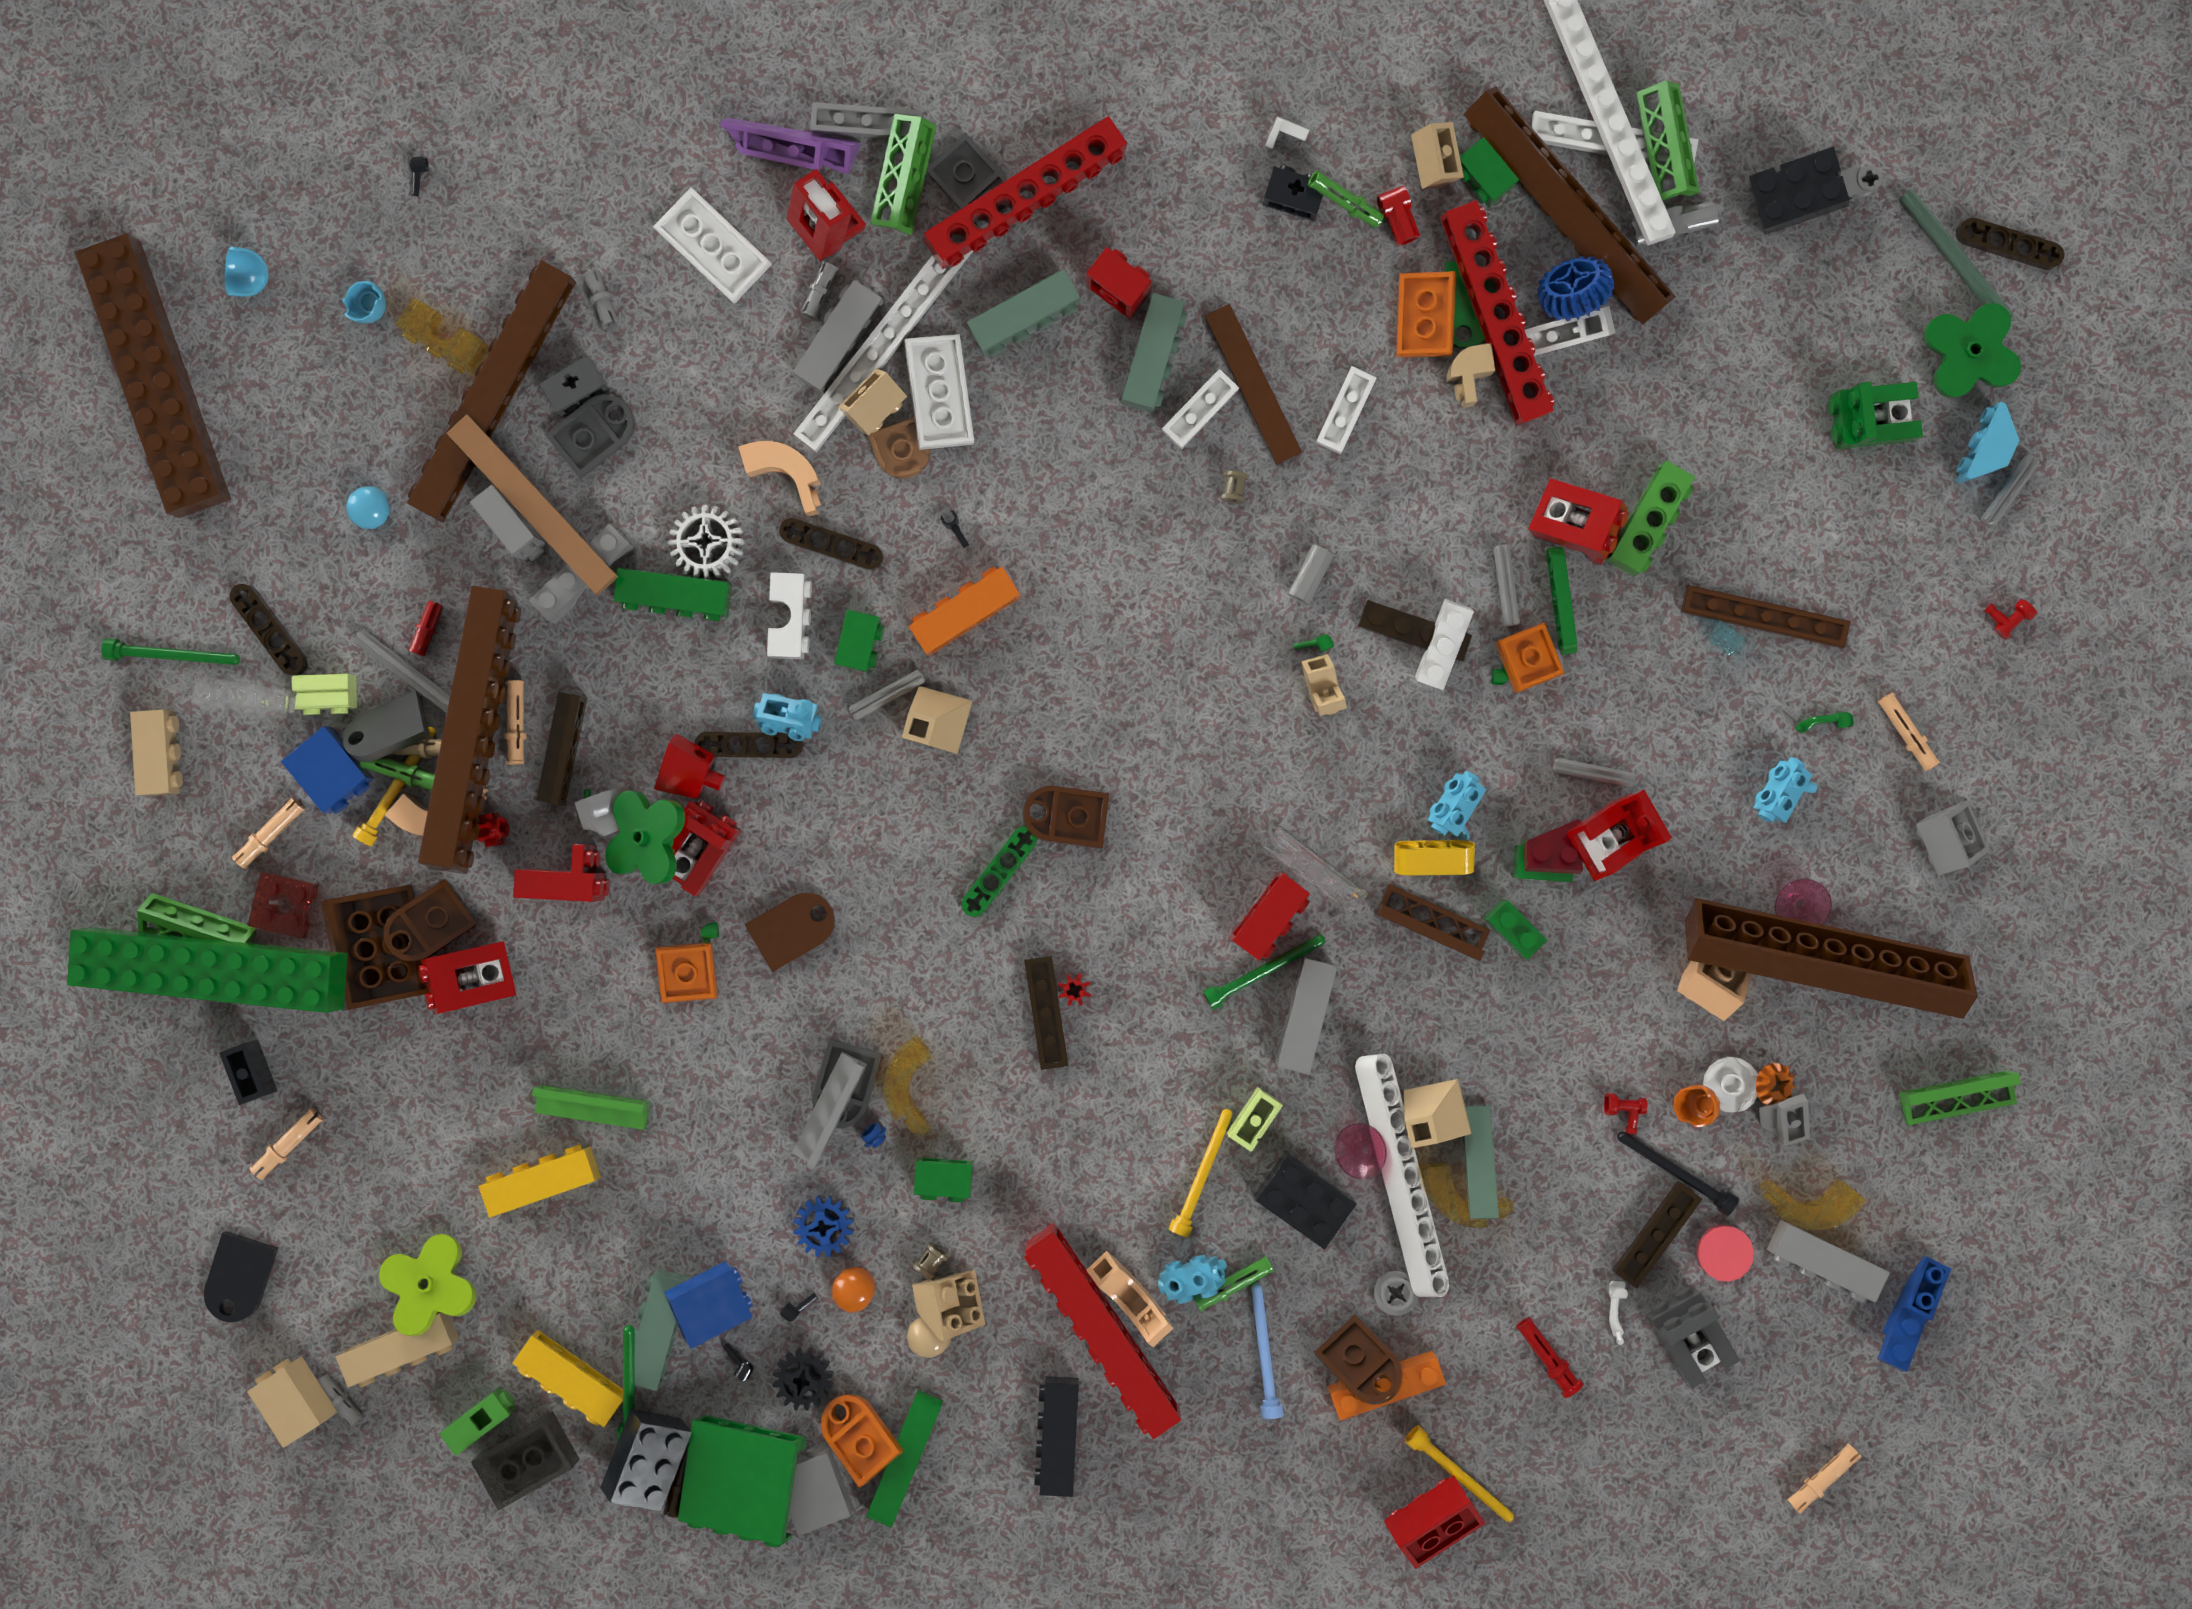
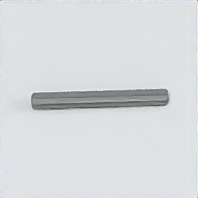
M362 630L356 634L353 640L356 645L447 714L449 694L367 631Z

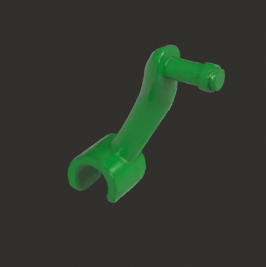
M1841 712L1833 715L1813 716L1798 723L1795 729L1799 733H1804L1815 725L1837 722L1838 728L1852 727L1854 724L1853 715L1849 712Z

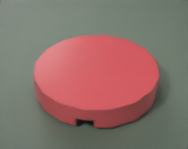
M1720 1224L1709 1228L1702 1238L1699 1239L1696 1256L1699 1266L1707 1275L1718 1281L1730 1282L1741 1278L1749 1271L1753 1263L1754 1249L1751 1240L1743 1231L1732 1225Z

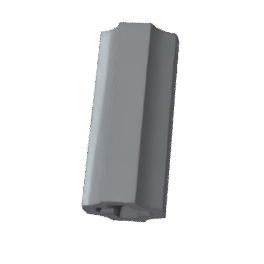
M1313 544L1287 595L1309 605L1334 554L1321 546Z

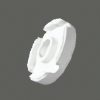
M1725 1057L1718 1059L1709 1066L1704 1075L1703 1085L1715 1092L1720 1100V1110L1724 1112H1740L1753 1105L1758 1097L1756 1093L1758 1072L1750 1063L1741 1058Z

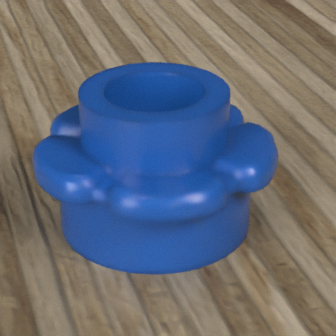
M877 1122L867 1127L861 1135V1139L865 1142L864 1146L868 1148L872 1145L876 1148L881 1145L886 1139V1128L881 1127Z

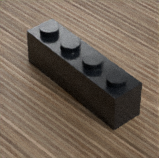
M1046 1376L1045 1384H1040L1039 1402H1044V1412H1038L1037 1430H1043L1042 1440H1037L1036 1458H1041V1468H1035L1034 1486H1040L1039 1495L1073 1497L1079 1378Z

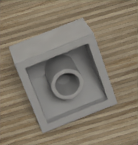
M1968 800L1930 815L1916 824L1918 827V837L1925 844L1929 853V862L1936 869L1938 875L1969 867L1990 851Z

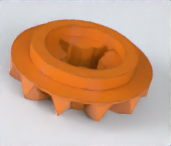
M1770 1063L1760 1070L1756 1079V1093L1764 1105H1773L1793 1097L1791 1093L1792 1089L1796 1088L1793 1084L1795 1075L1789 1072V1067L1780 1063ZM1776 1081H1781V1084L1778 1086L1779 1091L1772 1090L1776 1086Z

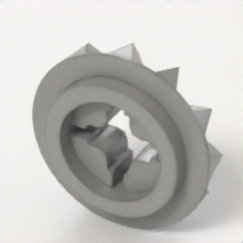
M1400 1270L1387 1271L1386 1274L1378 1278L1374 1288V1297L1382 1311L1389 1315L1399 1316L1410 1312L1415 1307L1418 1296L1412 1290L1407 1273ZM1402 1285L1400 1291L1405 1300L1398 1297L1390 1300L1391 1292L1387 1286L1397 1288Z

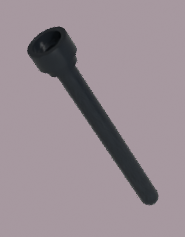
M1623 1131L1618 1133L1617 1139L1621 1143L1714 1201L1713 1204L1717 1206L1716 1209L1719 1212L1729 1216L1736 1208L1739 1197L1729 1191L1724 1192L1723 1190L1717 1191Z

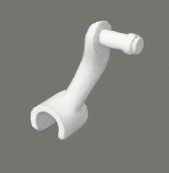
M1611 1281L1609 1284V1296L1611 1298L1609 1323L1613 1335L1617 1338V1344L1622 1345L1624 1343L1622 1338L1624 1331L1618 1319L1619 1298L1626 1299L1628 1291L1625 1289L1626 1283L1624 1281Z

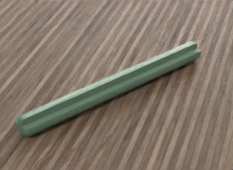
M1911 189L1899 198L1901 204L1982 304H1999L2009 312L2012 319L2014 313L1916 192Z

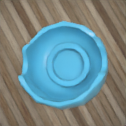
M369 281L356 282L348 289L345 298L342 300L347 310L344 313L345 316L360 324L376 322L383 316L386 310V299L382 289Z
M375 486L358 488L350 494L346 503L349 519L362 529H376L383 525L391 510L387 494Z

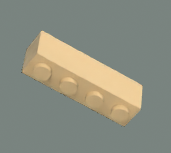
M439 1312L436 1314L428 1331L420 1336L403 1335L395 1329L346 1349L335 1357L347 1387L358 1384L359 1388L375 1382V1376L384 1373L385 1377L401 1371L400 1366L410 1363L412 1367L426 1361V1355L436 1352V1355L439 1356L453 1349L452 1344L459 1340V1336L451 1316Z

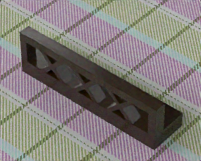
M558 692L537 801L566 806L587 697Z

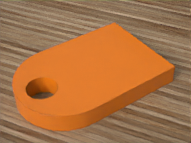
M855 1394L839 1396L830 1401L825 1407L821 1418L823 1436L859 1488L868 1483L904 1451L871 1404L863 1397ZM838 1404L843 1405L846 1409V1417L843 1420L836 1416L835 1410Z

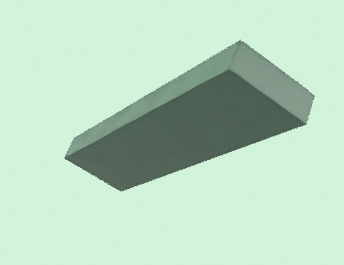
M1465 1106L1472 1134L1463 1136L1469 1220L1498 1219L1499 1211L1490 1106Z

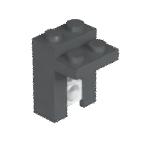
M1686 1287L1676 1292V1298L1669 1302L1661 1301L1653 1305L1651 1312L1646 1314L1684 1382L1692 1389L1706 1381L1702 1374L1704 1371L1718 1363H1722L1723 1367L1727 1369L1738 1363L1740 1359L1717 1321L1720 1317L1715 1308L1706 1302L1702 1293L1695 1287L1691 1289ZM1700 1330L1704 1338L1700 1339V1335H1697L1696 1332ZM1687 1338V1341H1689L1688 1345L1690 1343V1346L1687 1347L1683 1339L1686 1340ZM1702 1349H1707L1708 1354L1706 1358L1698 1360V1352Z

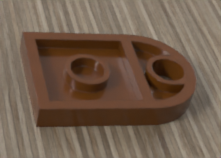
M1059 786L1041 787L1027 798L1023 807V822L1029 833L1041 841L1102 849L1109 793ZM1034 804L1041 805L1045 811L1044 817L1040 820L1033 819L1030 816L1029 810Z
M444 879L395 911L385 924L383 936L388 950L396 958L406 962H420L431 957L477 926V923ZM400 934L406 935L409 938V945L402 950L396 949L393 946V939Z
M807 892L790 897L747 922L745 926L770 970L774 972L824 943L833 932L835 914L832 906L825 898L818 894ZM816 905H821L826 909L827 915L823 921H816L812 918L811 911Z
M1355 1314L1314 1352L1315 1356L1358 1400L1373 1405L1385 1403L1391 1400L1401 1387L1402 1369L1397 1357ZM1386 1378L1391 1381V1388L1388 1391L1381 1392L1376 1389L1377 1381Z

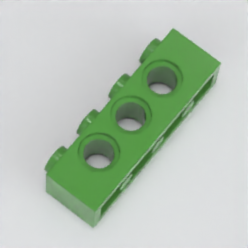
M1667 460L1660 464L1617 538L1614 551L1610 553L1606 561L1632 576H1636L1641 572L1645 573L1653 561L1650 555L1654 548L1659 549L1667 536L1664 533L1668 524L1672 525L1680 514V510L1677 509L1682 500L1686 501L1694 489V486L1691 484L1695 476ZM1661 490H1666L1671 494L1670 503L1662 500ZM1648 514L1656 516L1658 520L1656 527L1648 524ZM1635 537L1643 541L1644 548L1642 551L1634 548L1633 539Z

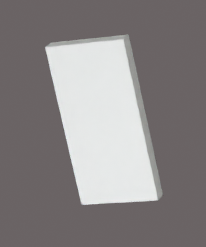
M692 187L653 226L661 236L733 304L772 265L762 253Z
M960 334L905 339V352L919 450L973 445L974 435Z

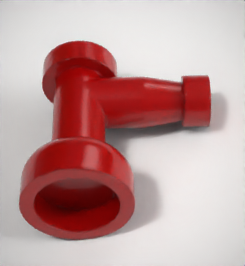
M2020 599L2014 606L2015 612L2009 618L1996 609L1993 603L1983 611L1987 615L1989 614L1998 624L1994 631L2002 639L2007 640L2011 636L2010 632L2023 619L2031 620L2038 614L2037 610L2028 601Z
M1606 1093L1604 1097L1605 1115H1616L1619 1110L1628 1111L1626 1133L1637 1134L1639 1114L1647 1113V1099L1641 1097L1638 1100L1619 1099L1614 1093Z

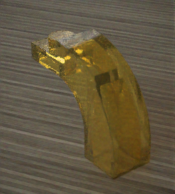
M916 1034L905 1042L892 1057L885 1074L884 1095L887 1107L894 1120L896 1121L902 1115H905L907 1119L904 1122L914 1134L918 1132L922 1136L932 1126L912 1100L910 1081L913 1073L934 1055L920 1036Z
M1446 1161L1419 1165L1426 1195L1445 1217L1466 1227L1488 1228L1487 1219L1469 1220L1468 1200L1457 1194L1453 1186L1450 1165ZM1498 1198V1219L1505 1218L1507 1213L1514 1212L1513 1202L1510 1198Z
M1766 1178L1758 1186L1765 1192L1762 1197L1777 1207L1773 1212L1776 1216L1792 1225L1811 1230L1829 1229L1846 1222L1867 1201L1849 1185L1838 1179L1834 1180L1822 1196L1808 1202L1794 1200L1775 1183Z

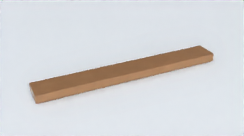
M466 414L447 432L448 436L596 595L603 592L618 578V575L469 415Z

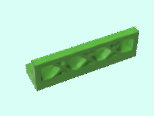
M1666 80L1638 91L1637 97L1651 173L1662 201L1680 194L1692 196L1700 193L1680 85ZM1658 92L1660 102L1655 111H1652L1648 108L1647 96ZM1657 119L1662 120L1665 126L1660 138L1655 137L1652 130ZM1662 146L1668 148L1670 153L1665 166L1658 162L1657 157ZM1669 173L1674 176L1676 188L1664 192L1662 183Z
M894 114L870 222L871 225L891 228L903 234H913L937 125L922 117ZM902 122L911 123L909 133L902 139L900 135ZM902 149L904 153L903 161L896 166L894 163L895 155ZM896 177L898 181L897 188L890 194L888 191L889 182ZM890 205L892 210L889 221L881 220L883 209Z
M151 893L137 910L138 932L177 936L174 932L177 931L184 937L251 943L257 934L256 927ZM148 922L153 923L158 929L149 927Z
M2007 1070L1899 1092L1906 1125L1909 1126L2017 1104L2014 1085H2019L2021 1082L2019 1073ZM2006 1087L2008 1099L1997 1101L1990 1096L1992 1090ZM1980 1093L1982 1095L1974 1106H1969L1962 1101L1969 1094ZM1949 1098L1955 1100L1949 1111L1943 1112L1935 1106L1939 1100ZM1987 1099H1989L1990 1101H1992V1102H1989V1103H1985V1101H1986ZM1926 1104L1928 1106L1922 1116L1912 1118L1910 1106ZM1960 1104L1964 1106V1108L1957 1109ZM1932 1110H1935L1936 1112H1938V1113L1930 1114Z
M543 1084L534 1087L532 1091V1096L537 1097L534 1113L645 1130L647 1126L650 1101Z

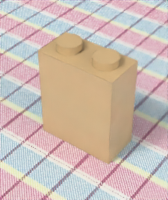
M302 1356L293 1362H290L288 1358L273 1367L276 1373L272 1374L270 1370L256 1378L255 1382L257 1385L247 1391L283 1448L338 1413Z

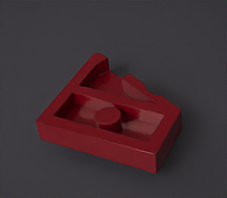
M1574 820L1527 840L1524 843V871L1581 874L1583 871V861L1566 833L1581 823V820Z

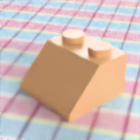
M1691 961L1682 974L1677 991L1706 1009L1709 1013L1725 1021L1744 1004L1752 974Z

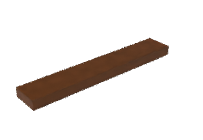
M1230 303L1205 315L1204 318L1276 466L1300 455L1302 451Z
M1691 585L1686 586L1680 612L1841 649L1845 648L1851 622Z

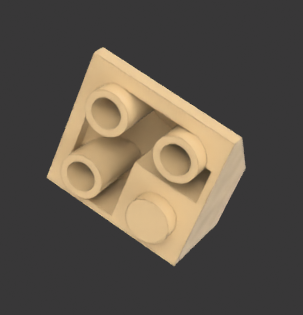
M919 686L908 713L902 738L958 754L973 701Z
M1459 1079L1404 1090V1117L1411 1149L1472 1134Z
M975 1270L934 1277L933 1280L927 1279L912 1285L917 1313L940 1341L948 1340L985 1325Z

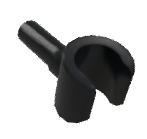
M424 156L413 157L409 161L410 169L413 173L412 196L419 197L420 173L429 172L428 159L424 158Z
M950 510L954 516V520L950 523L945 522L941 515L943 525L947 529L952 530L962 547L966 548L969 546L958 526L959 519L957 514Z
M813 1293L799 1303L797 1307L789 1302L780 1315L789 1322L794 1321L804 1308L818 1299V1296Z
M727 1343L723 1349L734 1363L738 1365L734 1375L742 1381L749 1379L754 1366L747 1360L739 1357Z

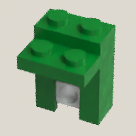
M1863 382L1851 389L1838 390L1833 393L1828 401V411L1830 415H1833L1834 426L1831 429V438L1833 443H1836L1837 450L1914 442L1922 438L1921 420L1912 421L1910 400L1919 398L1917 382L1872 386L1871 382ZM1874 407H1881V410L1876 409L1875 411ZM1892 408L1898 410L1900 414L1899 420L1892 416Z

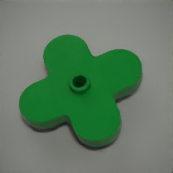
M1996 303L1985 304L1973 312L1967 323L1952 314H1942L1928 322L1924 329V341L1929 349L1941 356L1942 362L1934 374V385L1942 396L1947 398L1963 396L1973 388L1978 379L1991 387L2001 388L2013 383L2019 377L2021 372L2019 357L2002 345V341L2011 326L2010 314L2003 306Z
M624 791L620 793L613 807L614 818L620 828V833L607 845L605 852L607 866L616 874H631L639 868L643 878L648 883H668L676 872L675 849H672L673 839L680 834L684 827L685 815L683 808L674 800H659L650 806L646 796L639 791Z

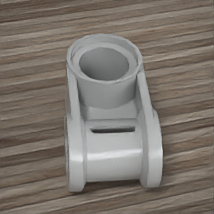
M1874 166L1841 170L1840 176H1843L1850 200L1869 196L1883 181L1881 171ZM1864 178V181H1869L1870 185L1867 182H1863L1862 179Z

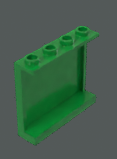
M702 1415L692 1420V1433L689 1440L678 1521L687 1523V1526L690 1528L701 1529L705 1527L713 1529V1532L719 1535H727L729 1533L739 1535L738 1538L744 1541H763L769 1547H780L790 1540L792 1534L787 1533L796 1463L798 1452L805 1449L807 1437L710 1415Z

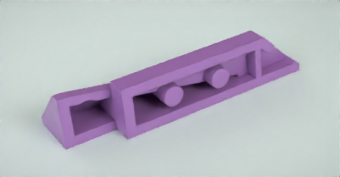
M733 118L721 121V127L727 129L736 142L735 146L741 154L814 170H820L822 165L839 172L850 174L861 141Z

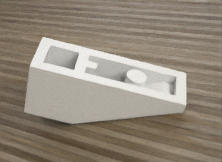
M1607 306L1600 308V311H1592L1590 317L1584 315L1579 320L1572 318L1568 322L1564 318L1559 321L1525 329L1527 338H1531L1534 343L1535 354L1533 355L1536 356L1612 335L1615 333L1610 307Z

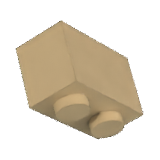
M1453 122L1431 123L1411 134L1422 189L1442 188L1464 177Z
M876 368L838 408L859 431L869 436L882 427L883 421L889 414H893L901 408L902 401L907 395L886 372Z

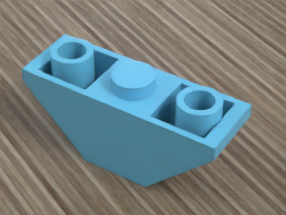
M1999 402L1987 407L1980 417V422L1982 423L1980 430L1973 434L1968 443V447L1971 448L1968 456L1964 457L1957 467L1956 471L1959 475L1956 482L1963 483L2009 465L2020 440L2005 403Z

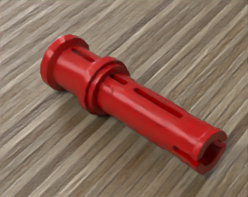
M1526 1317L1516 1325L1517 1330L1520 1331L1546 1366L1547 1376L1550 1379H1554L1562 1390L1561 1395L1564 1398H1568L1577 1393L1583 1387V1381L1575 1377L1569 1369L1570 1364L1567 1360H1564V1358L1560 1359L1534 1324L1531 1317Z

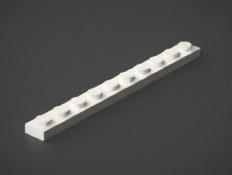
M1544 0L1647 246L1673 237L1676 233L1578 0Z
M959 234L953 235L950 238L955 243H962L965 240ZM973 251L964 255V259L954 267L948 265L944 269L940 267L933 255L930 257L793 433L798 439L817 453L845 417L838 406L876 368L881 370Z

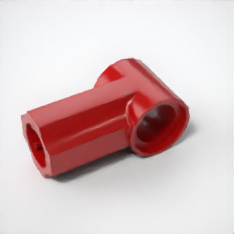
M1403 185L1377 195L1378 207L1383 210L1381 211L1384 214L1383 218L1387 219L1397 246H1403L1418 239L1421 235L1411 212V200L1405 186Z

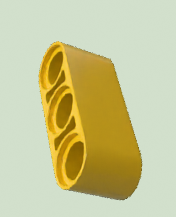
M1467 840L1399 841L1394 845V872L1399 875H1466L1474 872V842Z

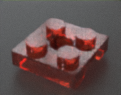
M260 872L247 926L297 938H307L310 925L308 922V911L312 901L316 899L319 884L274 873ZM282 896H285L289 899L290 905L295 906V908L289 909L286 914H283L279 911L277 904H268L269 900L278 901Z

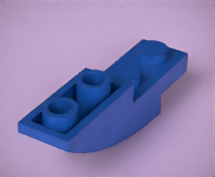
M1927 1256L1921 1259L1908 1278L1884 1326L1882 1333L1886 1337L1879 1352L1878 1360L1902 1372L1908 1371L1926 1321L1933 1319L1951 1268Z

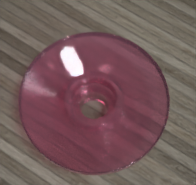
M1811 879L1791 881L1780 890L1775 900L1776 915L1824 925L1828 920L1832 910V900L1827 889L1819 882ZM1803 899L1805 901L1804 906L1797 908V901Z
M1355 1123L1345 1127L1339 1133L1335 1143V1156L1339 1166L1347 1175L1356 1179H1368L1377 1175L1384 1167L1387 1149L1383 1137L1374 1127L1365 1123ZM1363 1145L1367 1148V1155L1362 1151Z

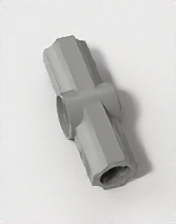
M1707 201L1686 208L1675 206L1666 209L1676 232L1673 236L1676 240L1689 235L1690 232L1706 229L1718 224L1719 214L1717 206L1713 201ZM1632 221L1630 223L1632 241L1636 247L1645 245L1646 242L1637 221ZM1673 237L1668 238L1665 241H1673Z

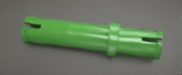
M1318 170L1310 177L1309 187L1317 190L1329 200L1347 210L1348 215L1352 218H1359L1373 229L1377 228L1382 222L1384 214L1366 203L1364 197L1355 196ZM1328 187L1341 194L1342 197L1340 198L1339 196L1329 191ZM1353 202L1354 204L1362 208L1364 212H1361L1360 210L1352 206L1350 203Z
M385 757L370 762L360 761L362 768L404 781L407 786L413 788L418 786L432 791L435 775L423 771L420 766H409ZM382 765H385V766L394 768V769H396V771H395V770H392V769H389V768H386V767H383Z
M1264 1256L1257 1262L1225 1278V1283L1218 1290L1231 1284L1230 1288L1211 1298H1202L1201 1294L1194 1295L1193 1298L1202 1312L1221 1300L1224 1302L1229 1300L1228 1296L1249 1286L1265 1275L1274 1272L1267 1257ZM1257 1270V1273L1249 1276L1248 1278L1240 1281L1239 1283H1235L1236 1280Z

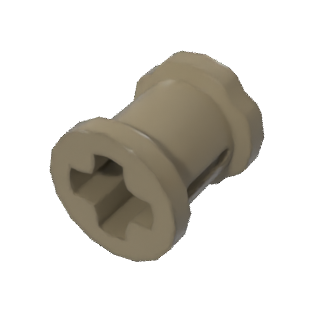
M1224 471L1226 482L1224 494H1221L1220 499L1226 502L1245 503L1243 492L1245 480H1248L1249 475L1239 471ZM1234 482H1236L1235 492H1233Z
M929 1242L927 1244V1251L919 1262L916 1261L913 1267L924 1277L933 1280L935 1271L943 1260H948L949 1255L936 1244Z

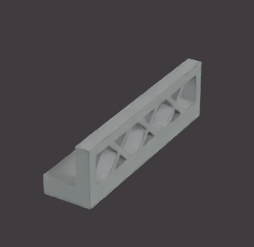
M844 1052L840 1054L792 1154L808 1161L807 1166L813 1169L818 1165L867 1066L866 1063Z

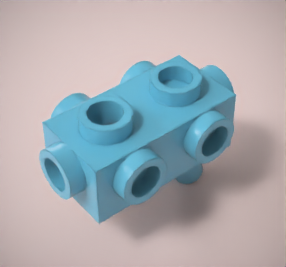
M763 693L761 702H756L753 710V719L757 721V728H761V731L767 735H776L777 732L788 734L795 741H803L804 738L811 739L813 731L819 732L822 716L818 715V704H813L809 700H794L786 698L781 694L771 695Z
M1790 757L1787 762L1780 760L1778 765L1770 770L1768 774L1769 781L1763 791L1758 792L1755 797L1753 808L1759 812L1757 814L1758 817L1769 823H1773L1774 820L1786 823L1803 792H1816L1817 784L1809 782L1813 775L1804 768L1805 764L1802 761Z
M1465 771L1463 775L1456 773L1452 780L1446 782L1444 786L1445 792L1438 803L1433 804L1430 808V816L1427 820L1432 823L1431 829L1443 836L1446 833L1455 835L1460 840H1468L1470 838L1465 824L1487 790L1478 783L1480 779L1469 771Z
M1205 1255L1191 1258L1189 1263L1182 1264L1180 1260L1165 1265L1166 1269L1159 1274V1290L1163 1295L1166 1294L1168 1301L1176 1299L1177 1304L1191 1301L1193 1299L1192 1295L1201 1294L1202 1298L1214 1296L1218 1293L1217 1290L1225 1283L1224 1270L1227 1268L1226 1262L1223 1259L1218 1260L1217 1256L1206 1258Z

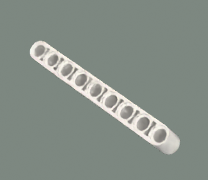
M1386 1054L1361 1056L1356 1061V1074L1412 1290L1418 1297H1443L1448 1292L1449 1280L1415 1148L1411 1149L1405 1125L1404 1106L1393 1063Z

